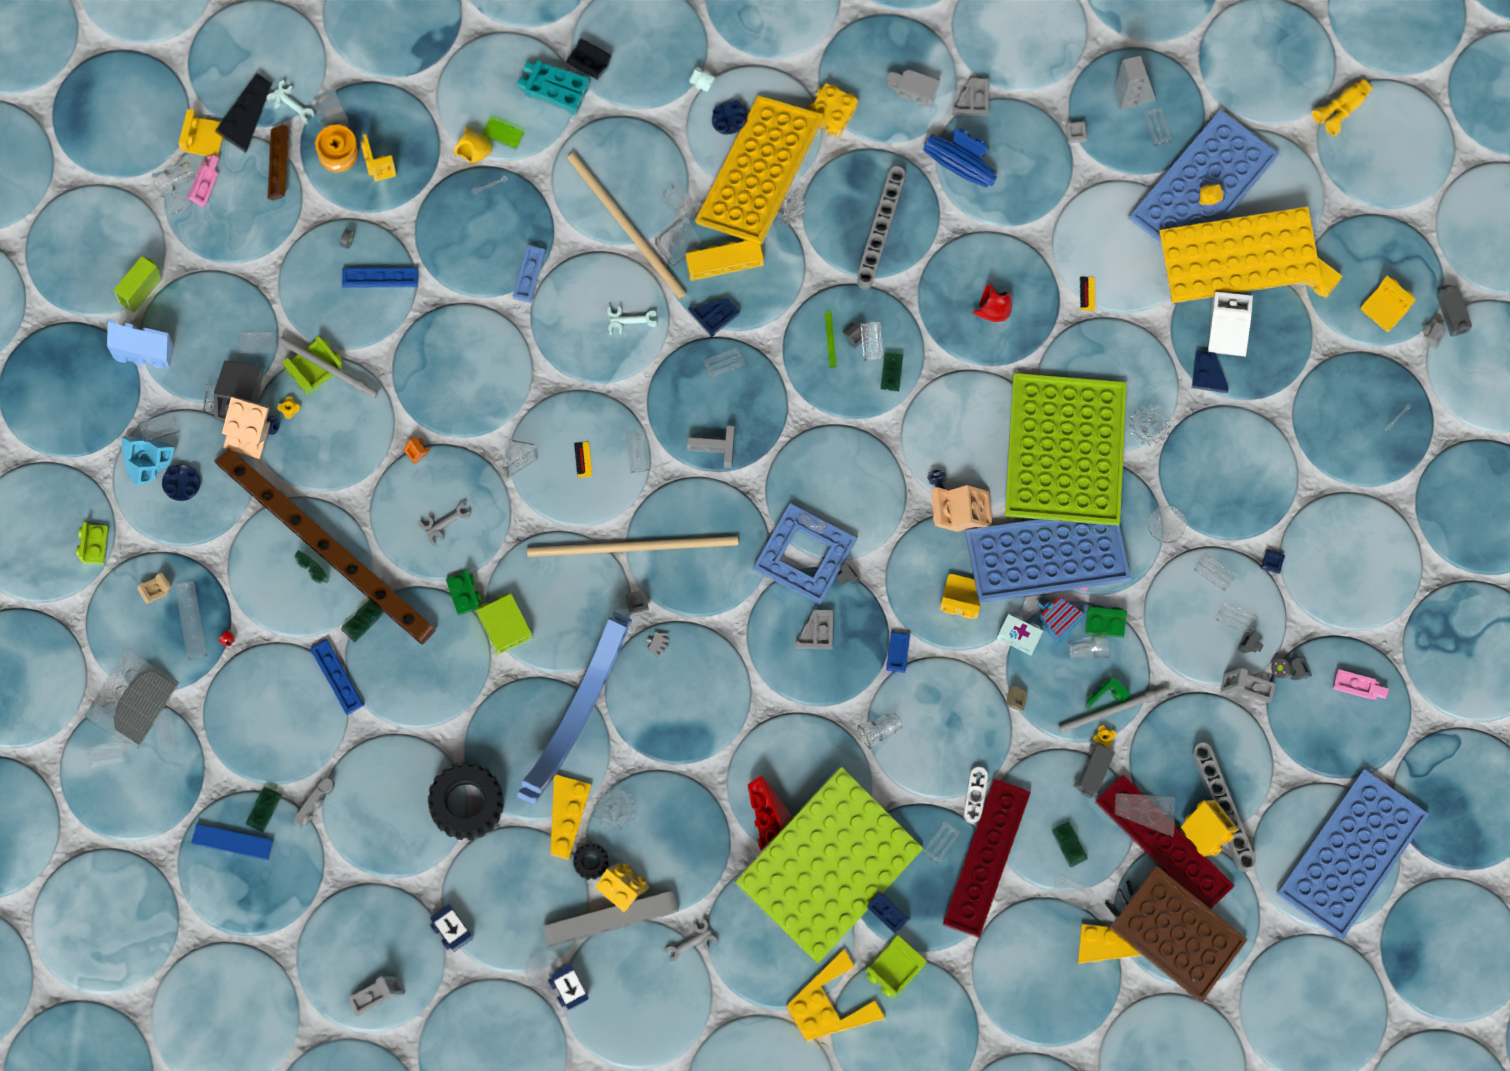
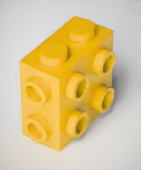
M826 83L823 88H819L815 96L817 98L814 103L811 102L807 110L823 114L824 120L820 127L824 128L830 135L840 137L858 108V99L853 94H846L840 91L839 87Z
M1216 800L1201 801L1197 805L1196 811L1189 814L1185 818L1186 822L1181 826L1185 836L1194 843L1197 851L1204 857L1218 855L1222 851L1221 847L1225 843L1230 842L1234 838L1233 834L1238 830Z

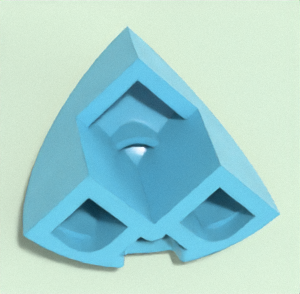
M122 437V454L125 468L129 477L136 485H143L156 479V474L162 468H167L173 457L175 447L168 443L142 437Z

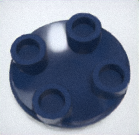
M737 100L716 106L712 111V125L717 132L724 135L739 132L745 126L748 119L746 108Z
M188 465L170 466L163 475V491L173 500H189L200 489L199 474L195 468Z

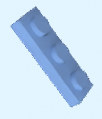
M527 245L514 289L513 299L528 303L532 302L546 253L545 249Z

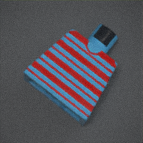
M1044 596L1037 603L1044 611L1040 615L1039 620L1057 644L1083 620L1085 615L1061 597H1058L1052 603Z

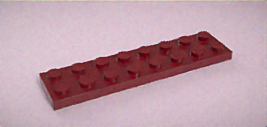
M1124 775L1095 801L1166 874L1209 909H1212L1235 887L1206 856L1204 857L1197 851L1196 846Z
M994 779L942 924L943 926L980 939L1028 803L1030 791Z

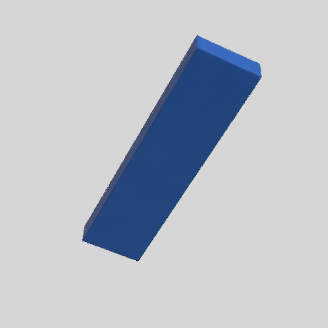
M418 267L342 268V287H418Z
M326 639L311 647L312 654L346 715L364 707L328 640Z
M196 824L191 843L269 860L273 840Z

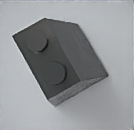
M224 361L213 393L215 419L225 421L232 396L257 403L262 382V367Z

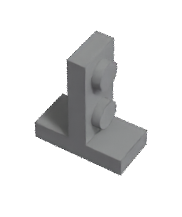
M727 426L726 440H722L719 437H711V439H703L701 436L687 437V450L725 453L724 468H731L734 426Z
M1239 668L1224 674L1221 692L1225 694L1236 692L1270 703L1273 699L1275 683L1248 675L1247 669Z
M381 976L376 979L377 983L349 997L348 1000L355 1015L360 1016L391 998H399L405 995L398 978Z

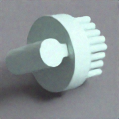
M696 67L689 82L696 84L695 88L708 92L715 80V76L711 75L706 69L702 71L701 68Z

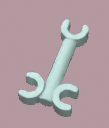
M284 80L280 81L279 89H276L274 93H270L267 96V102L269 103L272 99H276L274 107L278 108L282 100L299 113L302 122L307 124L308 119L305 115L310 114L314 117L313 110L310 108L304 109L287 96L292 93L293 88L289 86L288 89H283L286 83Z
M611 307L607 309L610 318L608 326L610 335H612L614 327H617L619 334H622L621 324L647 323L651 327L657 326V321L649 319L652 316H656V311H649L646 315L621 317V307H618L616 314L611 313Z

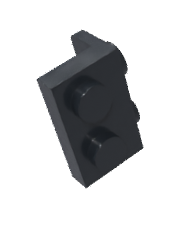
M580 38L577 47L567 57L566 63L598 80L608 69L612 55Z

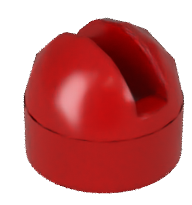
M228 629L218 641L224 646H231L235 642V636Z

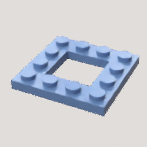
M789 503L753 570L821 605L841 570L839 567L845 563L857 538ZM797 530L830 547L813 578L780 561Z

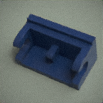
M881 892L866 906L894 934L898 933L910 921Z

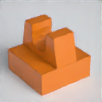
M416 436L409 439L403 449L413 464L420 462L430 451L429 447L424 448L422 446L424 440L422 438L417 439Z

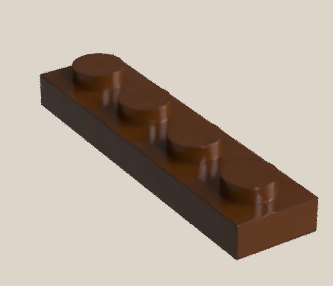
M283 124L271 129L267 199L272 201L285 197L289 136L288 126Z

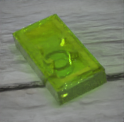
M490 118L482 135L517 150L524 132Z

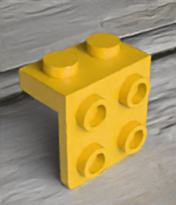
M1386 276L1379 288L1361 306V311L1382 329L1389 332L1412 308L1416 299L1410 291L1400 287L1397 280Z
M949 574L940 610L951 615H961L967 619H977L981 603L978 602L974 579Z
M619 862L608 868L594 887L625 912L637 896L647 891L650 886L647 884L646 879L642 876H637L628 864Z

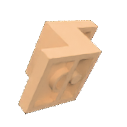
M232 396L222 434L226 435L223 448L229 447L234 452L260 459L270 422L266 421L269 407Z
M969 485L949 491L938 487L931 489L935 526L955 532L973 527L993 526L989 491Z

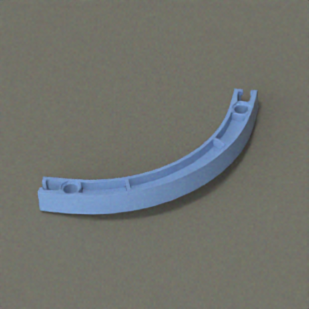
M614 612L612 617L608 619L593 659L568 711L545 751L523 779L522 788L518 791L517 797L535 805L556 776L600 696L632 622L631 619L617 612Z

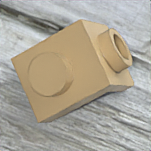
M160 572L154 579L138 585L137 590L145 603L149 604L165 597L171 587L169 580Z

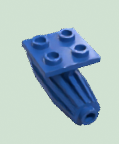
M962 128L960 130L954 129L953 142L933 134L929 137L923 151L937 163L967 181L986 188L989 185L993 186L997 179V176H995L996 171L979 158L984 154L987 155L989 152L984 141L979 138L972 139L970 133Z

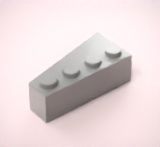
M1141 55L1122 61L1114 89L1121 109H1133L1137 105L1156 100Z

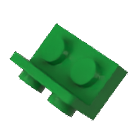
M467 569L463 570L464 573L446 579L458 616L478 610L479 602H482L479 591L475 592L473 585L476 584L472 573L469 574Z
M1101 605L1089 607L1085 634L1124 638L1127 611H1123V608L1112 607L1111 609H1106Z

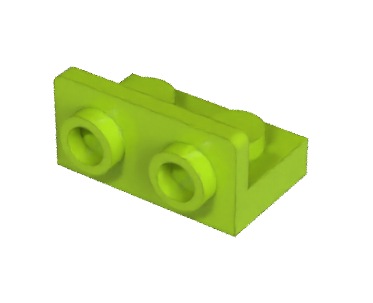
M83 521V525L79 527L78 532L81 542L80 545H77L76 556L79 557L81 563L105 565L108 526L89 525Z

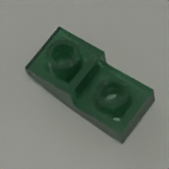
M884 352L880 390L899 392L903 361L902 354Z
M297 550L294 556L296 562H298L297 565L304 569L309 567L308 572L313 581L319 584L322 582L327 584L329 580L321 566L311 557Z
M369 600L356 611L355 616L341 627V630L355 643L383 615V612Z
M264 786L255 802V807L246 821V825L264 833L282 794Z
M1070 822L1052 829L1054 838L1070 868L1088 860V856L1078 841V836Z

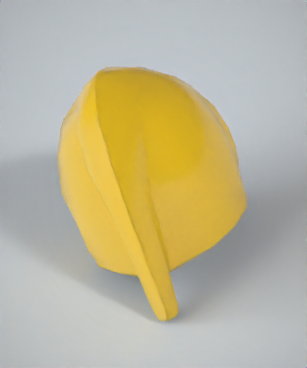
M465 126L464 130L466 133L456 144L453 154L465 158L470 164H475L491 154L492 144L484 135Z

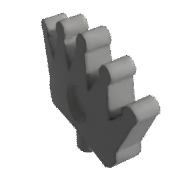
M655 632L653 639H647V642L651 643L648 650L657 657H660L657 652L664 654V650L661 648H668L663 643L669 642L668 639L664 638V636H668V633Z

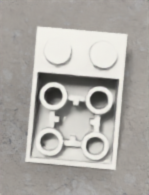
M1215 292L1212 299L1208 352L1246 356L1253 296Z

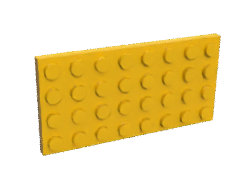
M758 95L748 114L745 126L740 130L695 219L696 224L762 245L824 120L823 114Z
M1309 207L1159 230L1172 304L1211 298L1215 292L1237 294L1321 280Z

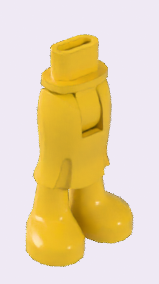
M1364 79L1360 82H1355L1347 87L1337 98L1332 99L1328 105L1315 108L1311 113L1313 119L1322 124L1335 111L1337 114L1326 121L1325 129L1331 136H1337L1341 131L1342 121L1348 118L1351 112L1364 102L1369 96L1368 93L1372 90V86Z

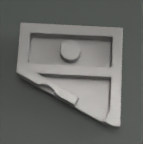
M970 78L957 105L953 109L952 115L988 116L989 79Z
M813 610L809 621L795 643V649L832 650L833 610Z

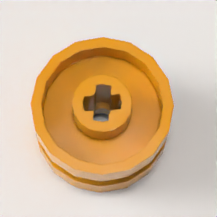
M330 125L323 128L317 135L315 141L316 152L324 168L332 172H344L356 163L358 158L356 138L347 127Z

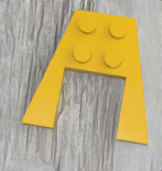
M845 949L786 1006L806 1041L885 1019L877 1003L873 1001L840 1020L822 990V986L855 967Z

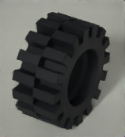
M588 842L589 844H582V847L577 848V851L574 853L573 865L580 877L586 878V880H596L597 877H602V874L607 870L609 865L608 854L599 844ZM589 854L597 856L599 860L598 865L591 869L585 867L583 864L585 856Z

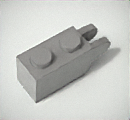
M911 70L904 71L903 75L894 72L888 73L886 85L896 90V95H899L904 100L910 99L915 101L920 106H932L939 89V80Z

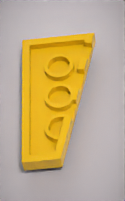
M559 775L554 777L550 855L570 860L592 787L591 784Z
M1081 924L1077 964L1142 956L1112 932L1109 927Z

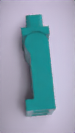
M539 60L536 63L526 61L523 73L529 74L530 77L526 79L520 76L516 84L517 88L524 91L527 97L531 98L532 96L535 99L543 100L569 111L571 115L577 116L590 87L589 78L542 64Z

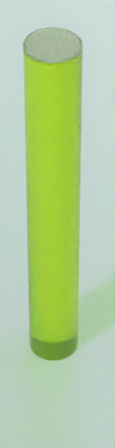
M825 313L829 368H836L832 313Z

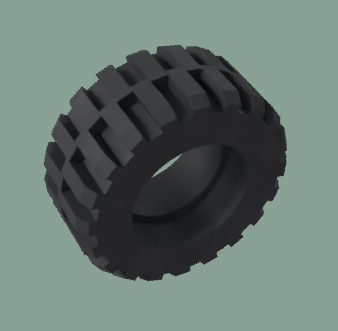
M463 762V765L459 766L457 763L453 764L452 768L447 769L446 767L443 769L442 774L434 778V784L430 785L428 808L434 823H436L437 828L441 832L444 831L451 838L454 836L457 840L462 841L463 838H468V841L474 840V837L477 836L481 838L485 836V832H491L494 829L495 823H498L501 819L500 815L503 813L504 808L501 786L497 778L487 768H481L479 764L470 765L469 762ZM462 785H473L479 788L484 796L482 810L470 818L454 816L447 805L449 794L455 788Z

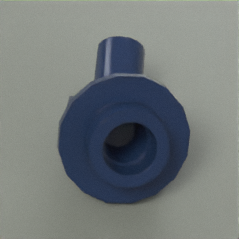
M271 416L266 419V421L270 422L268 434L274 435L280 428V422L277 417Z
M941 470L931 471L930 475L927 476L929 484H935V487L945 489L942 482L946 481V473Z

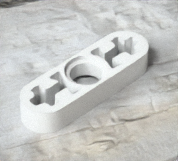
M982 767L974 768L969 777L964 819L970 824L979 822L982 815L988 773ZM981 772V776L984 778H981L979 786H971V784H976V777H973V775ZM974 790L979 791L981 799L973 800L970 797V793ZM980 804V807L976 806L975 814H978V816L971 819L967 813L971 812L972 805Z

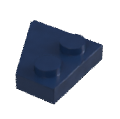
M728 298L719 300L716 303L710 302L704 304V306L688 308V313L710 337H713L740 315V311Z
M1196 350L1191 388L1228 393L1229 388L1215 353Z

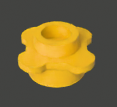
M286 397L282 404H278L277 409L284 414L286 419H290L296 412L300 411V405L296 404L292 397Z
M1104 725L1099 726V732L1093 738L1094 742L1106 748L1111 747V741L1116 737V732L1106 729Z

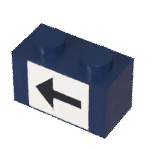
M450 904L430 917L432 922L430 927L435 934L440 933L443 937L441 942L447 951L451 949L454 953L473 939Z
M570 962L548 973L550 976L547 979L552 990H557L559 996L556 998L561 1007L565 1006L567 1010H570L589 1000Z

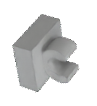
M1437 322L1433 328L1426 325L1422 331L1425 333L1424 337L1428 339L1430 347L1435 349L1438 348L1445 336L1444 326Z

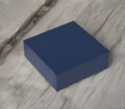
M1266 550L1261 569L1280 574L1285 555Z

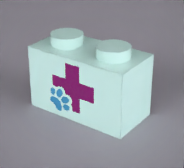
M1008 614L997 639L1032 656L1043 631L1034 623L1028 624L1024 622L1018 615L1013 614L1011 616Z

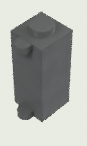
M1458 285L1442 287L1437 294V299L1450 337L1469 333L1472 324Z
M1091 744L1089 748L1094 750L1081 784L1075 782L1073 786L1081 791L1083 796L1088 798L1093 796L1096 798L1115 751L1099 744Z

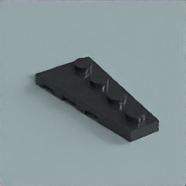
M256 73L219 124L215 133L246 153L272 83Z

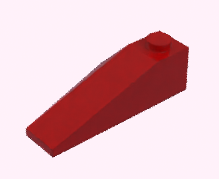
M763 775L747 784L751 807L755 810L756 820L754 824L755 827H758L760 838L757 840L761 851L793 818Z

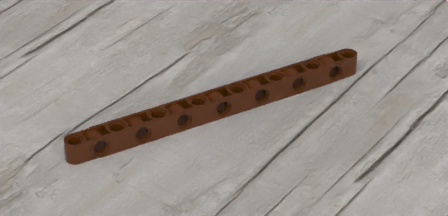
M227 447L214 460L237 484L421 645L436 632V629L233 450ZM239 469H245L242 475H237L236 472ZM267 493L273 494L271 499H264ZM294 518H301L300 523H292ZM328 542L329 546L327 548H320L321 543ZM350 567L357 568L355 573H348ZM380 591L386 593L383 598H377L376 594ZM408 616L414 617L411 623L404 622V619Z

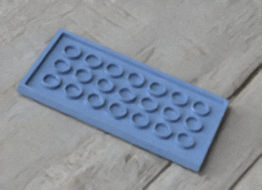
M1220 110L1133 211L1129 219L1160 243L1159 230L1225 220L1277 159L1279 153ZM1207 184H1219L1223 191V200L1214 205H1200V188Z
M1038 519L965 530L979 603L1128 582L1131 580L1120 525Z
M1364 769L1277 895L1337 938L1343 940L1429 814Z

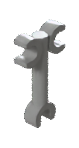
M464 503L458 505L456 512L435 525L430 516L427 517L430 522L428 526H424L421 521L419 522L421 530L426 531L432 546H435L434 537L438 536L441 541L444 540L442 533L439 532L441 529L459 518L467 519L470 517L469 511L465 514L460 512L465 508Z
M705 919L702 920L704 924L703 929H698L695 924L693 925V929L698 935L677 947L669 946L665 949V953L669 951L675 953V956L670 958V962L676 961L680 953L703 941V947L706 950L709 949L707 945L708 940H712L715 945L718 944L717 938L712 936L708 930V923Z

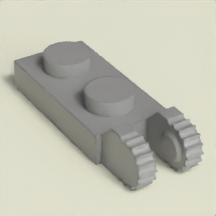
M331 779L322 780L294 817L295 825L302 828L303 825H307L310 822L312 812L315 808L318 810L324 802L323 797L329 796L334 789Z

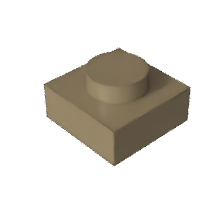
M1010 686L1006 705L1018 711H1024L1028 692L1016 686Z

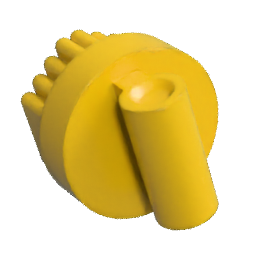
M1207 184L1200 188V205H1214L1223 200V191L1219 184Z

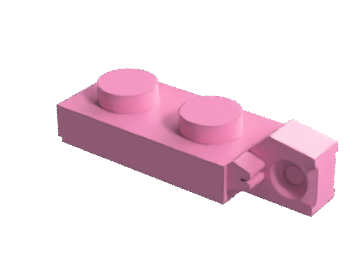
M207 155L205 161H202L187 196V199L201 207L206 206L218 176L215 167L219 158L215 155Z
M1340 669L1337 671L1333 686L1334 690L1374 700L1376 697L1386 699L1389 690L1379 686L1380 682H1377L1376 679Z

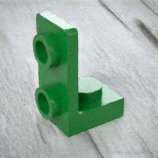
M1115 677L1111 681L1107 679L1100 686L1101 690L1097 694L1092 693L1086 701L1088 703L1085 708L1089 710L1109 690L1113 698L1117 701L1120 700L1122 703L1129 698L1131 693Z

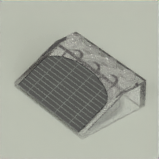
M126 650L86 712L85 717L92 724L138 749L179 682L144 659Z

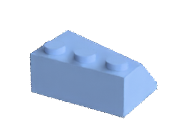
M108 319L107 347L116 361L122 363L132 361L137 365L152 364L157 368L170 367L174 345L168 333L149 328L138 330L133 324L125 323L122 326L115 324V320Z

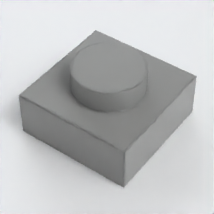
M1085 122L1066 123L1068 143L1087 141Z

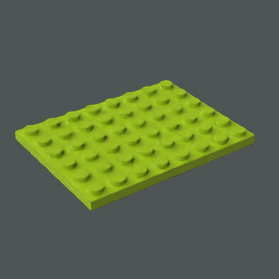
M1013 373L1005 516L1120 525L1127 382Z
M839 767L734 880V883L816 964H819L868 910L866 906L879 892L883 894L923 848L842 767Z

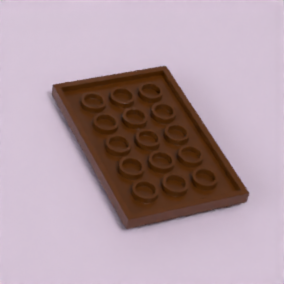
M1158 866L1153 867L1109 927L1112 932L1199 1002L1204 1001L1247 941L1244 936Z

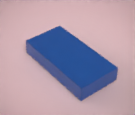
M891 632L886 671L905 673L910 634Z

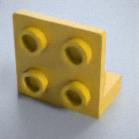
M187 109L179 139L181 151L202 156L215 155L218 157L223 137L215 133V130L221 122L198 118L195 110Z
M363 134L364 141L360 142L369 176L373 175L375 182L395 177L396 172L392 155L379 156L373 160L367 135Z

